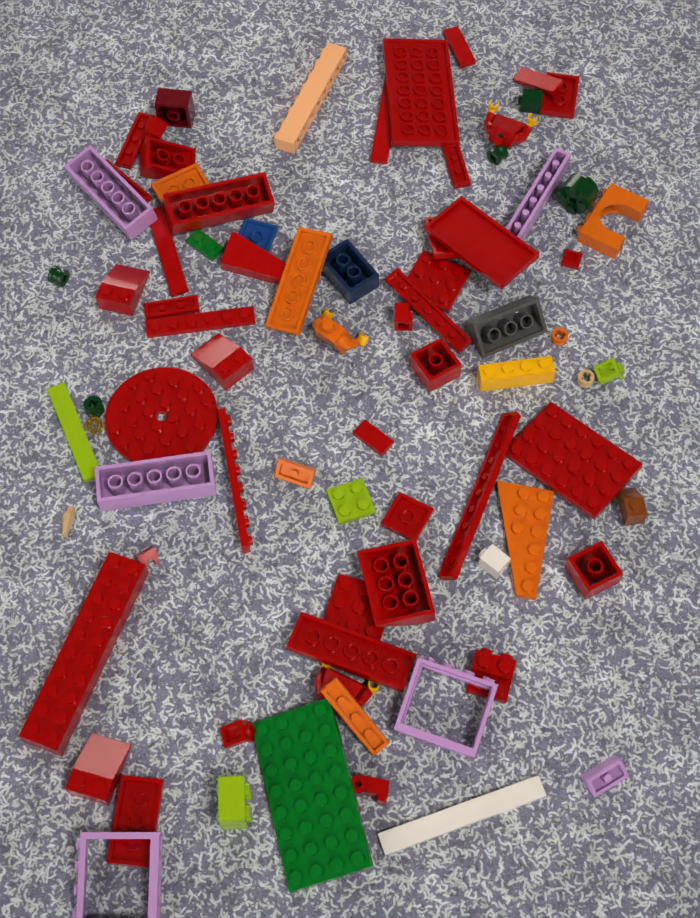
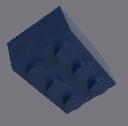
M348 239L329 249L322 273L350 305L379 287V274Z

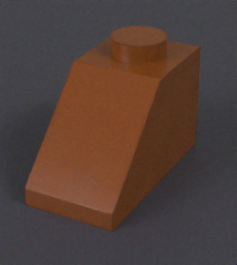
M636 488L622 489L617 495L624 526L643 524L648 515L643 496Z

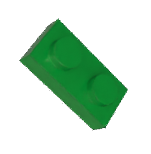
M199 229L186 239L188 245L210 261H213L224 251L223 246Z

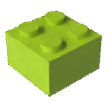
M245 776L218 777V821L222 830L248 829V822H252V809L250 804H248V801L252 800V789L250 782H246Z

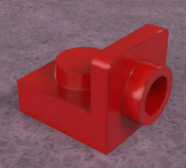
M238 720L220 727L224 748L229 749L245 742H255V729L251 721Z

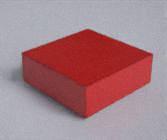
M565 249L561 266L578 270L583 253Z

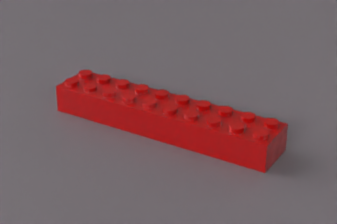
M109 551L19 734L23 742L62 757L149 574L146 564Z

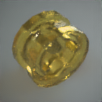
M91 417L86 421L85 425L89 434L99 435L102 433L104 426L100 418ZM94 423H97L96 429H92Z

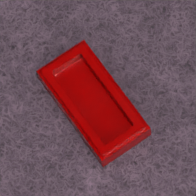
M364 420L353 431V435L381 457L394 444L391 438L367 420Z

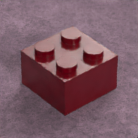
M158 88L154 103L157 117L168 123L170 127L192 129L195 116L192 91Z

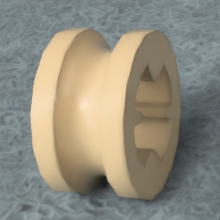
M587 369L581 370L577 377L578 385L583 388L592 386L595 379L594 373ZM583 376H585V378L589 377V381H586V379L585 381L582 380Z

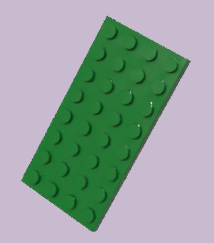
M323 699L252 723L255 729V743L289 892H297L373 868L374 865L334 708L328 700Z

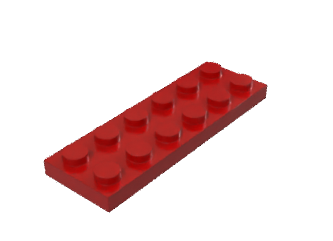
M304 612L300 613L286 646V650L402 693L417 655Z

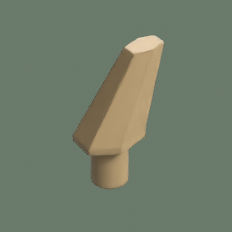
M68 506L67 511L62 514L63 537L68 536L75 517V507Z

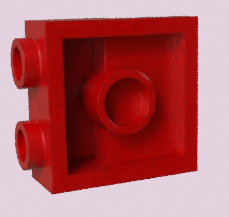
M481 648L480 651L476 650L471 672L475 673V677L483 679V676L495 680L498 688L494 701L506 703L517 660H514L513 656L502 653L501 656L492 654L493 651L487 648ZM468 684L466 689L468 694L488 698V690Z

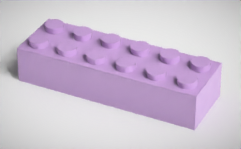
M91 145L64 165L70 178L131 241L158 219L153 208Z
M211 451L94 467L97 503L101 512L217 495Z

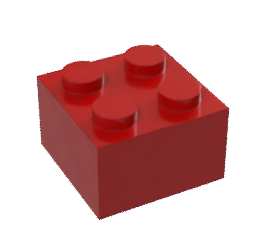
M442 337L410 354L409 365L429 393L461 376L462 364Z
M603 541L568 557L564 566L585 600L620 583L623 572Z

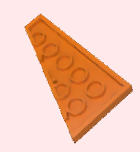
M497 480L496 485L509 557L511 558L510 564L515 596L536 600L554 491Z

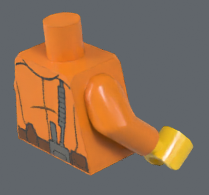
M326 308L323 314L312 323L316 337L342 355L347 350L356 348L359 345L366 346L369 336H364L363 332H360L357 338L352 339L344 327L332 320L335 313H330L328 311L329 308Z

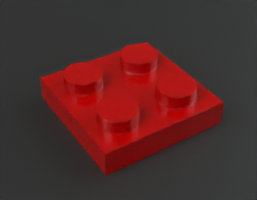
M399 492L381 522V526L408 540L416 539L417 541L432 516L434 508Z

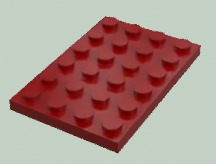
M552 402L510 443L506 453V457L594 520L643 466L637 459Z

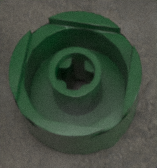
M581 173L571 174L556 194V198L565 207L566 212L572 215L574 213H585L597 198L598 187L596 183L588 176L587 178L582 177Z

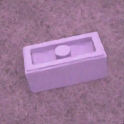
M616 755L580 775L593 798L629 777L621 758Z

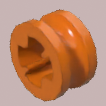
M564 328L554 329L551 336L553 344L558 346L566 344L568 339L567 330ZM557 334L563 336V339L557 337Z

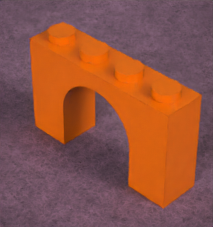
M611 183L608 189L605 188L603 190L600 201L597 200L595 202L592 213L589 212L587 214L584 225L581 224L576 232L578 234L577 242L615 260L623 247L625 237L607 229L602 224L600 218L609 213H617L639 222L647 210L649 200Z

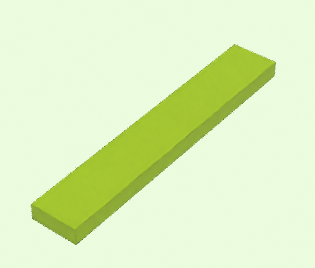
M65 382L47 388L84 482L94 480V467L99 465Z

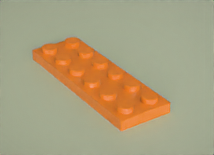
M298 227L265 324L267 329L300 336L333 239L331 233Z

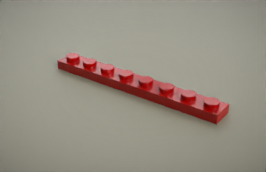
M225 408L218 409L240 542L242 552L248 553L250 552V545H253L251 533L247 534L246 529L250 527L248 516H244L243 510H247L245 498L241 499L240 493L244 492L242 481L238 482L237 478L241 473L239 464L235 465L234 460L238 459L236 447L232 448L231 443L235 442L233 431H229V426L232 425L230 414L226 415Z

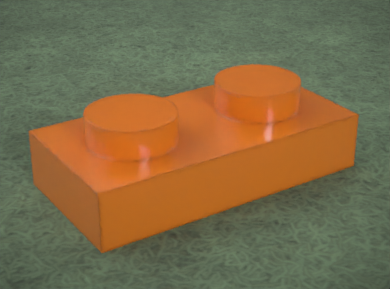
M279 458L274 477L310 489L314 481L316 469Z

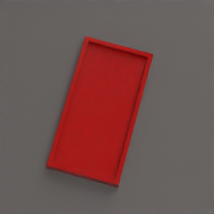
M462 196L424 226V231L501 290L539 258L538 251Z

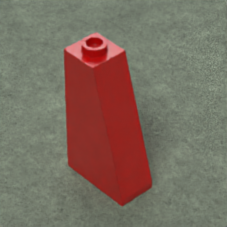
M233 231L220 262L223 270L279 285L286 265L284 261Z

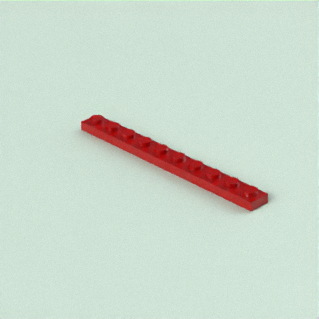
M517 411L502 414L438 574L441 580H457L518 426L521 415Z

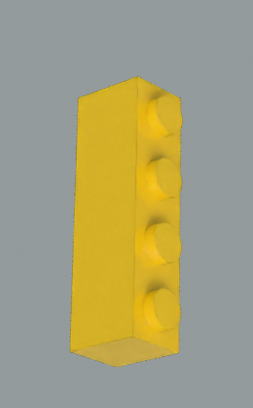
M552 356L478 365L477 380L480 392L553 383L556 371Z

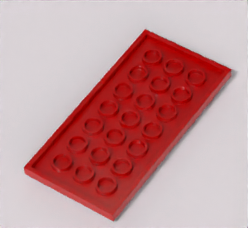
M383 38L382 45L392 146L459 145L460 138L448 40Z

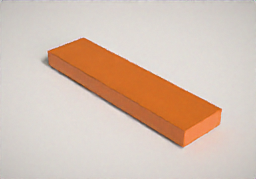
M337 677L320 689L323 696L373 756L390 743Z

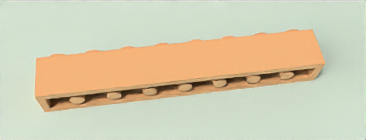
M328 42L326 47L322 49L319 60L315 61L314 69L309 72L306 83H303L300 94L296 95L294 105L289 108L286 119L282 120L280 130L274 135L277 149L295 154L347 59L345 47Z

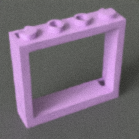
M423 656V659L418 657L394 731L475 759L498 684H495V680L483 676V679L475 677V673L463 669V672L454 670L455 666L448 663H443V665L437 664L435 659ZM422 668L489 691L472 747L404 724Z
M80 832V837H77L76 840L79 860L75 862V873L78 874V883L74 885V897H77V903L73 908L72 917L85 918L89 839H150L148 918H160L163 832Z

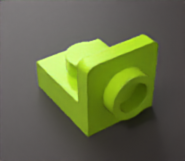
M613 357L593 367L601 385L617 377L621 380L624 379L622 373L625 371L620 361L616 362Z

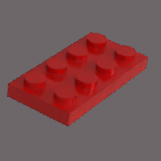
M121 775L112 832H157L164 779ZM110 839L106 863L110 865L149 868L150 839Z

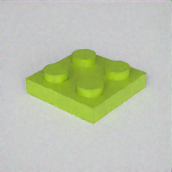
M363 478L326 490L339 526L376 514Z

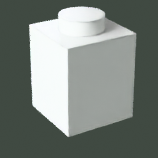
M492 544L488 549L485 547L480 552L478 565L498 579L509 566L511 558Z

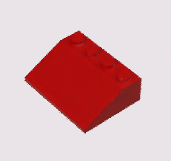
M416 539L357 551L375 627L418 625L435 620V609Z

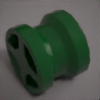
M502 144L500 146L495 145L493 149L487 152L488 160L494 165H499L502 160L508 157V151Z
M54 265L50 269L47 278L49 282L57 283L58 286L64 287L69 280L70 273Z
M89 396L84 401V409L90 418L96 419L103 415L105 409L100 397Z

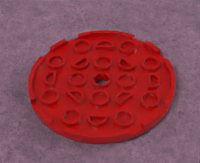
M172 367L148 369L124 381L110 398L105 414V426L111 444L124 459L131 462L203 452L214 437L218 426L217 403L208 385L196 375ZM159 414L167 415L165 420H157Z

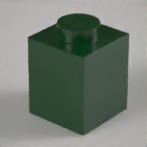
M523 88V94L519 95L518 105H521L520 112L540 114L543 91Z

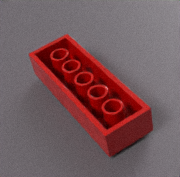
M265 172L163 194V206L172 235L272 213L275 205Z

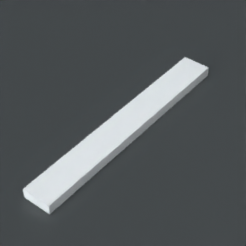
M537 775L386 830L377 835L384 855L387 856L545 798L547 795Z

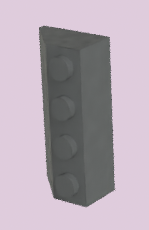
M531 295L465 321L469 336L482 358L548 332L539 298Z

